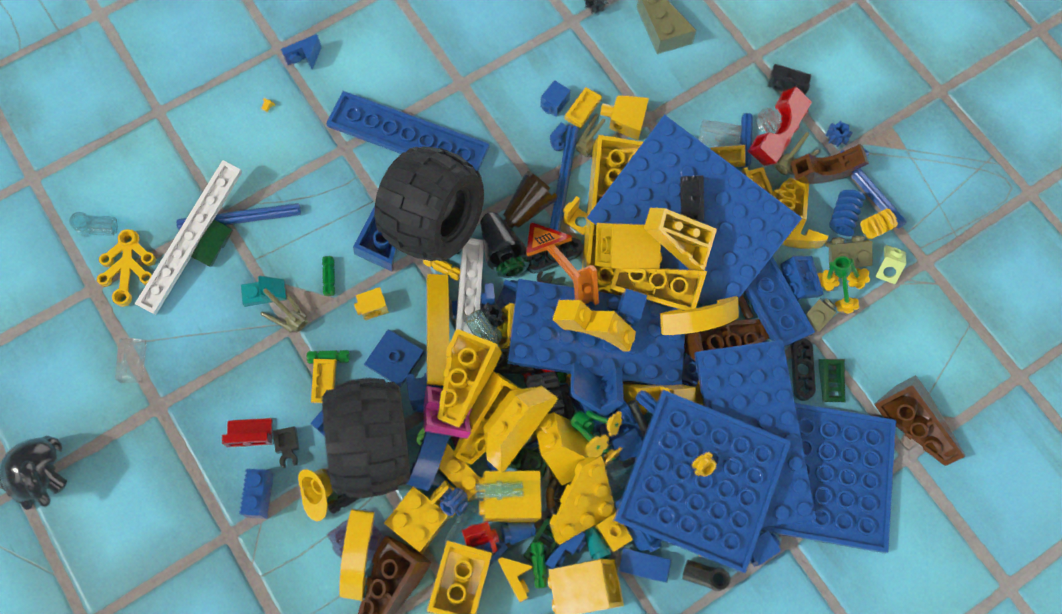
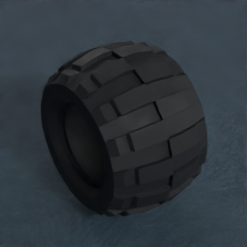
M426 146L408 149L392 162L380 182L376 194L374 212L378 231L397 250L417 259L445 261L453 257L469 241L479 222L484 204L482 176L469 162L445 149Z
M362 378L349 380L335 385V389L326 390L322 396V414L332 489L338 495L347 494L348 497L368 498L385 495L397 490L398 486L406 485L410 479V466L400 387L394 381L385 382L384 379Z

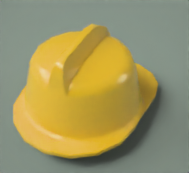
M303 469L299 473L298 481L304 510L312 520L322 521L327 514V499L333 493L330 477L326 469H319L317 471Z

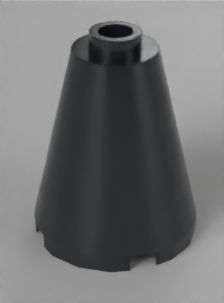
M489 212L482 217L480 225L487 265L494 270L493 267H498L505 260L521 257L523 254L524 256L526 255L527 249L525 244L498 213Z

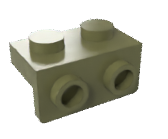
M852 236L850 240H845L843 237L832 238V241L825 242V246L829 248V263L833 262L837 257L845 256L854 260L855 267L872 266V241L865 239V236Z

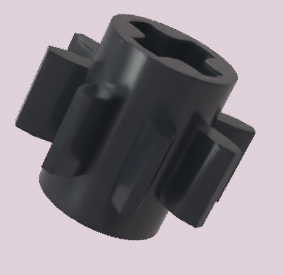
M585 0V8L591 9V13L604 11L603 7L608 2L607 0Z
M486 303L484 307L477 311V314L480 315L477 322H479L483 329L491 328L494 331L504 322L501 318L504 312H502L497 304L490 305Z

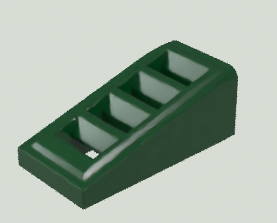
M819 359L823 402H845V359ZM828 366H835V370H828ZM828 374H836L837 379H828ZM829 383H837V387H829ZM829 391H838V396H829Z
M547 516L531 542L532 544L533 542L540 541L549 547L548 551L544 549L543 552L545 563L558 544L554 539L552 531L546 528L547 525H550L552 518L550 516ZM542 533L548 535L549 537L554 539V541L551 543L550 541L541 536ZM530 544L523 557L533 563L532 555L534 554L531 552Z

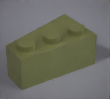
M638 0L637 10L657 54L693 44L696 29L668 0Z

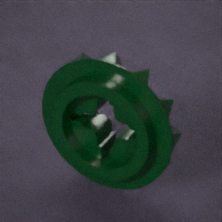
M526 257L505 260L504 263H500L497 267V275L504 278L520 275L528 268L529 262Z

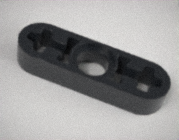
M572 238V241L556 246L562 253L566 251L565 257L569 261L578 258L582 252V243L577 238ZM570 245L577 247L576 252H573L572 249L568 250ZM547 250L527 256L529 262L527 270L533 274L558 266L559 263L548 257L549 252ZM542 255L545 256L546 264L544 263V260H542ZM533 259H535L536 262L540 261L538 263V267H535L534 264L530 265Z
M802 338L791 346L793 392L797 399L806 401L814 396L816 386L813 345L808 339ZM802 344V347L807 350L803 353V359L797 360L802 356V351L797 349ZM798 365H806L809 369L808 374H801L798 371ZM809 379L805 382V389H808L809 392L804 395L800 388L804 385L803 380Z

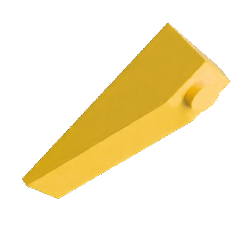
M456 329L446 353L447 362L443 376L444 385L440 398L439 420L460 428L501 356L502 351L496 343Z

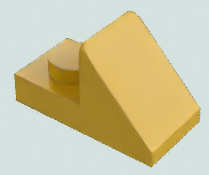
M505 558L498 559L519 603L528 599L526 593L530 591L524 579L519 581L517 577L533 569V566Z

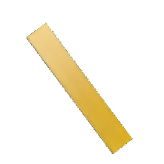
M427 274V385L443 386L444 369H446L447 362L446 353L450 343L448 275Z

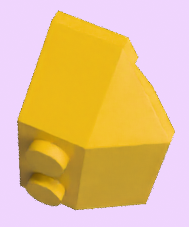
M543 386L510 390L483 426L487 460L501 473H504L558 400L556 396Z

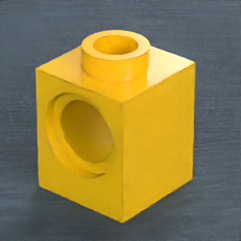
M380 287L356 295L358 302L354 303L357 314H362L365 321L389 313Z

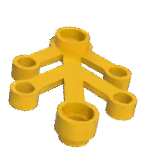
M131 229L121 231L118 235V243L107 253L99 257L100 264L104 267H110L107 271L97 276V282L101 286H110L112 278L121 271L119 289L115 290L112 294L113 302L120 307H125L132 301V295L129 292L131 270L139 276V280L144 285L148 283V281H144V278L146 276L151 278L152 276L150 272L145 271L132 259V250L141 256V261L146 266H152L156 262V257L139 244L140 237L138 233ZM123 251L122 257L114 264V257ZM147 257H152L150 261L146 262ZM109 258V261L104 263V260ZM107 277V280L102 283V279ZM127 296V298L123 302H121L122 297Z

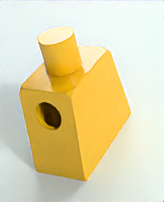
M618 95L614 106L602 104L600 115L611 118L609 125L611 130L639 140L649 98Z

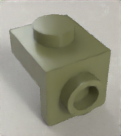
M820 298L806 314L810 324L818 332L837 312L834 309L836 305L829 299L823 300Z

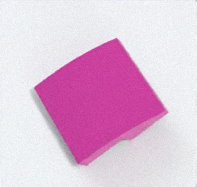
M427 386L424 400V431L468 439L471 433L469 415L472 408L460 428L438 419L443 389Z

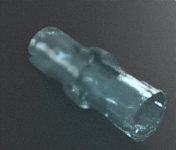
M496 481V484H475V491H485L476 492L475 498H497V500H502V497H523V490H513L522 489L523 483H502L501 481Z

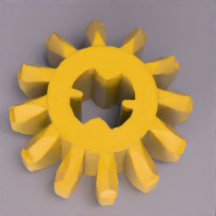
M886 208L862 220L860 223L861 230L867 239H873L895 228L898 225L897 218L891 209Z

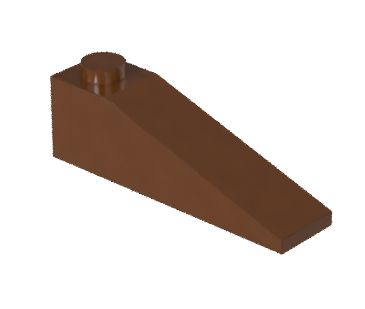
M760 319L735 320L717 328L685 334L684 350L687 355L695 360V352L762 343L769 339V335Z
M916 375L896 385L874 404L884 418L896 420V427L904 432L907 438L916 441L923 447L924 451L944 466L965 457V453L942 414Z
M385 536L373 555L372 564L374 565L371 577L367 578L366 585L368 588L365 599L361 601L358 614H395L421 582L432 562L416 549L389 536Z

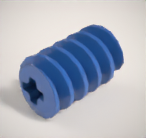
M848 189L839 193L834 213L831 216L832 220L829 222V227L832 231L842 236H852L855 233L853 230L857 227L855 222L859 220L860 208L863 207L862 201L865 200V195L862 192Z

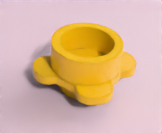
M706 452L704 455L698 456L692 466L696 469L695 474L697 476H708L715 470L716 463L712 459V453Z

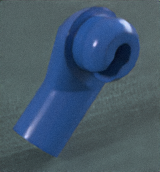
M560 123L549 137L551 147L555 151H561L565 146L562 135L568 128L563 123Z

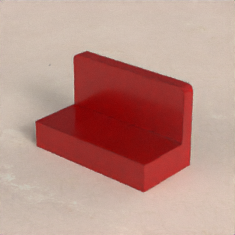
M271 418L230 420L227 422V434H222V444L226 447L272 445L273 420Z

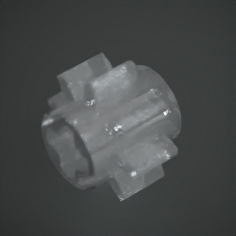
M765 108L758 114L756 119L758 121L757 126L760 131L765 129L766 132L772 133L780 127L782 122L780 118L782 116L778 110L773 111L771 108Z

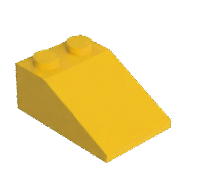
M447 541L427 608L428 614H476L492 553Z

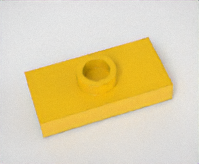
M585 87L565 114L564 119L581 129L601 102L602 96Z
M745 145L710 147L711 150L734 167L746 166Z
M314 359L311 403H322V396L326 390L335 389L337 360Z

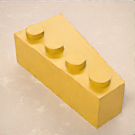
M615 268L610 289L624 293L627 288L647 295V300L687 311L696 308L707 271L671 268Z

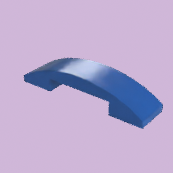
M425 431L416 461L412 464L410 479L407 485L426 491L429 490L442 460L449 435Z

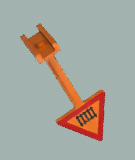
M530 223L527 256L547 250L573 280L575 300H581L584 304L593 302L595 305L599 304L597 269L591 265L577 271L556 247L572 241V236Z

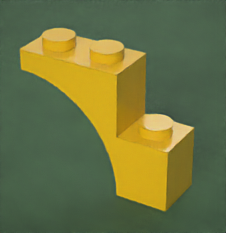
M581 300L558 301L552 320L561 328L596 336L615 345L622 351L630 352L632 343L635 340L636 331L615 311H592Z
M623 382V400L627 405L628 402L636 400L635 398L641 390L646 391L657 401L661 391L665 390L695 402V387L682 384L641 385ZM636 401L641 411L647 410L638 401Z

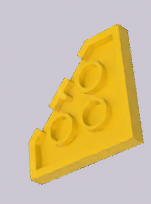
M601 455L599 457H588L577 464L574 470L576 475L571 485H567L560 499L562 504L557 514H553L550 520L554 539L559 545L616 513Z

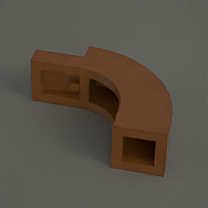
M861 144L833 156L815 157L808 153L790 162L795 180L805 184H819L839 180L852 175V171L869 164L864 147Z

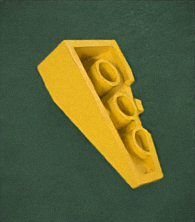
M791 177L781 184L779 189L774 190L772 196L802 217L801 221L786 238L787 240L793 239L797 241L807 220L809 184L801 183Z
M493 371L472 406V411L469 415L471 433L468 439L459 438L453 453L454 457L472 465L486 452L483 426L510 390L522 389L521 387Z

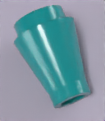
M595 526L583 532L586 534L585 537L591 559H594V561L606 560L612 555L610 546Z

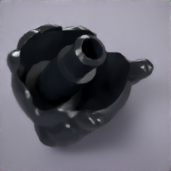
M47 435L23 441L9 450L1 461L0 487L26 510L32 508L33 499L42 507H47L51 502L46 492L47 488L53 494H56L67 485V479L59 475L55 471L56 467L52 465L56 462V449L62 452V444L55 437Z

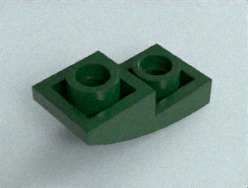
M213 220L191 257L209 267L213 266L221 248L225 247L233 229L217 220Z
M521 448L508 467L519 471H540V477H544L548 464L541 453Z

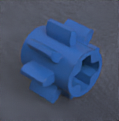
M839 121L836 125L834 123L830 124L825 136L829 139L828 143L839 147L841 143L844 145L848 143L853 132L849 131V124Z
M449 487L440 498V501H442L440 507L449 516H453L455 513L460 516L469 505L467 503L468 496L460 488L452 490Z

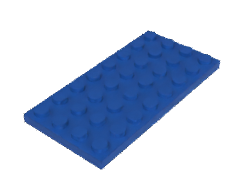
M518 279L507 364L571 374V365L577 362L591 371L593 375L600 378L604 377L614 367L622 370L623 382L641 385L682 384L685 334L662 335L660 313L677 310L678 308L646 300L641 320L636 326H630L636 331L631 350L627 352L596 336L564 330L552 320L559 300H575L573 287ZM598 292L599 304L595 305L593 302L585 304L592 311H615L617 313L621 295Z
M783 340L695 352L703 406L791 441L762 527L816 519Z

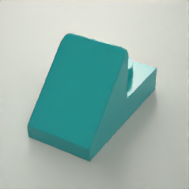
M258 276V282L242 284L241 293L244 307L273 302L263 292L264 289H267L279 301L287 300L285 280Z

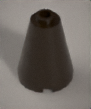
M527 171L503 214L505 217L504 221L512 229L514 227L520 228L554 203L558 196L555 192L551 195L548 192L550 187L535 174L530 175V172Z

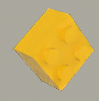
M412 487L384 524L423 554L450 519V516L445 514L438 505L432 504L430 499L419 490Z

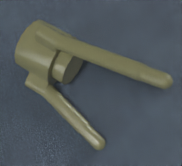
M597 113L591 119L575 145L577 151L585 157L589 154L593 155L595 142L593 137L606 121L602 119L588 135L598 117Z
M809 132L805 133L790 154L784 155L787 147L785 148L781 159L774 165L778 172L783 175L793 174L790 162L795 160L793 156L805 142ZM817 149L811 155L815 156L820 151Z
M267 289L263 290L287 314L285 317L287 322L284 323L265 312H261L263 317L284 327L290 333L292 331L298 333L306 326L308 322L307 316L301 311L289 293L286 294V297L296 312H290Z

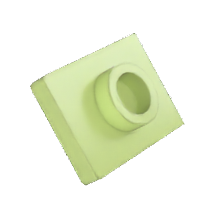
M886 245L884 248V260L876 273V278L896 284L906 266V252ZM886 267L896 269V273L893 276H886L883 271Z

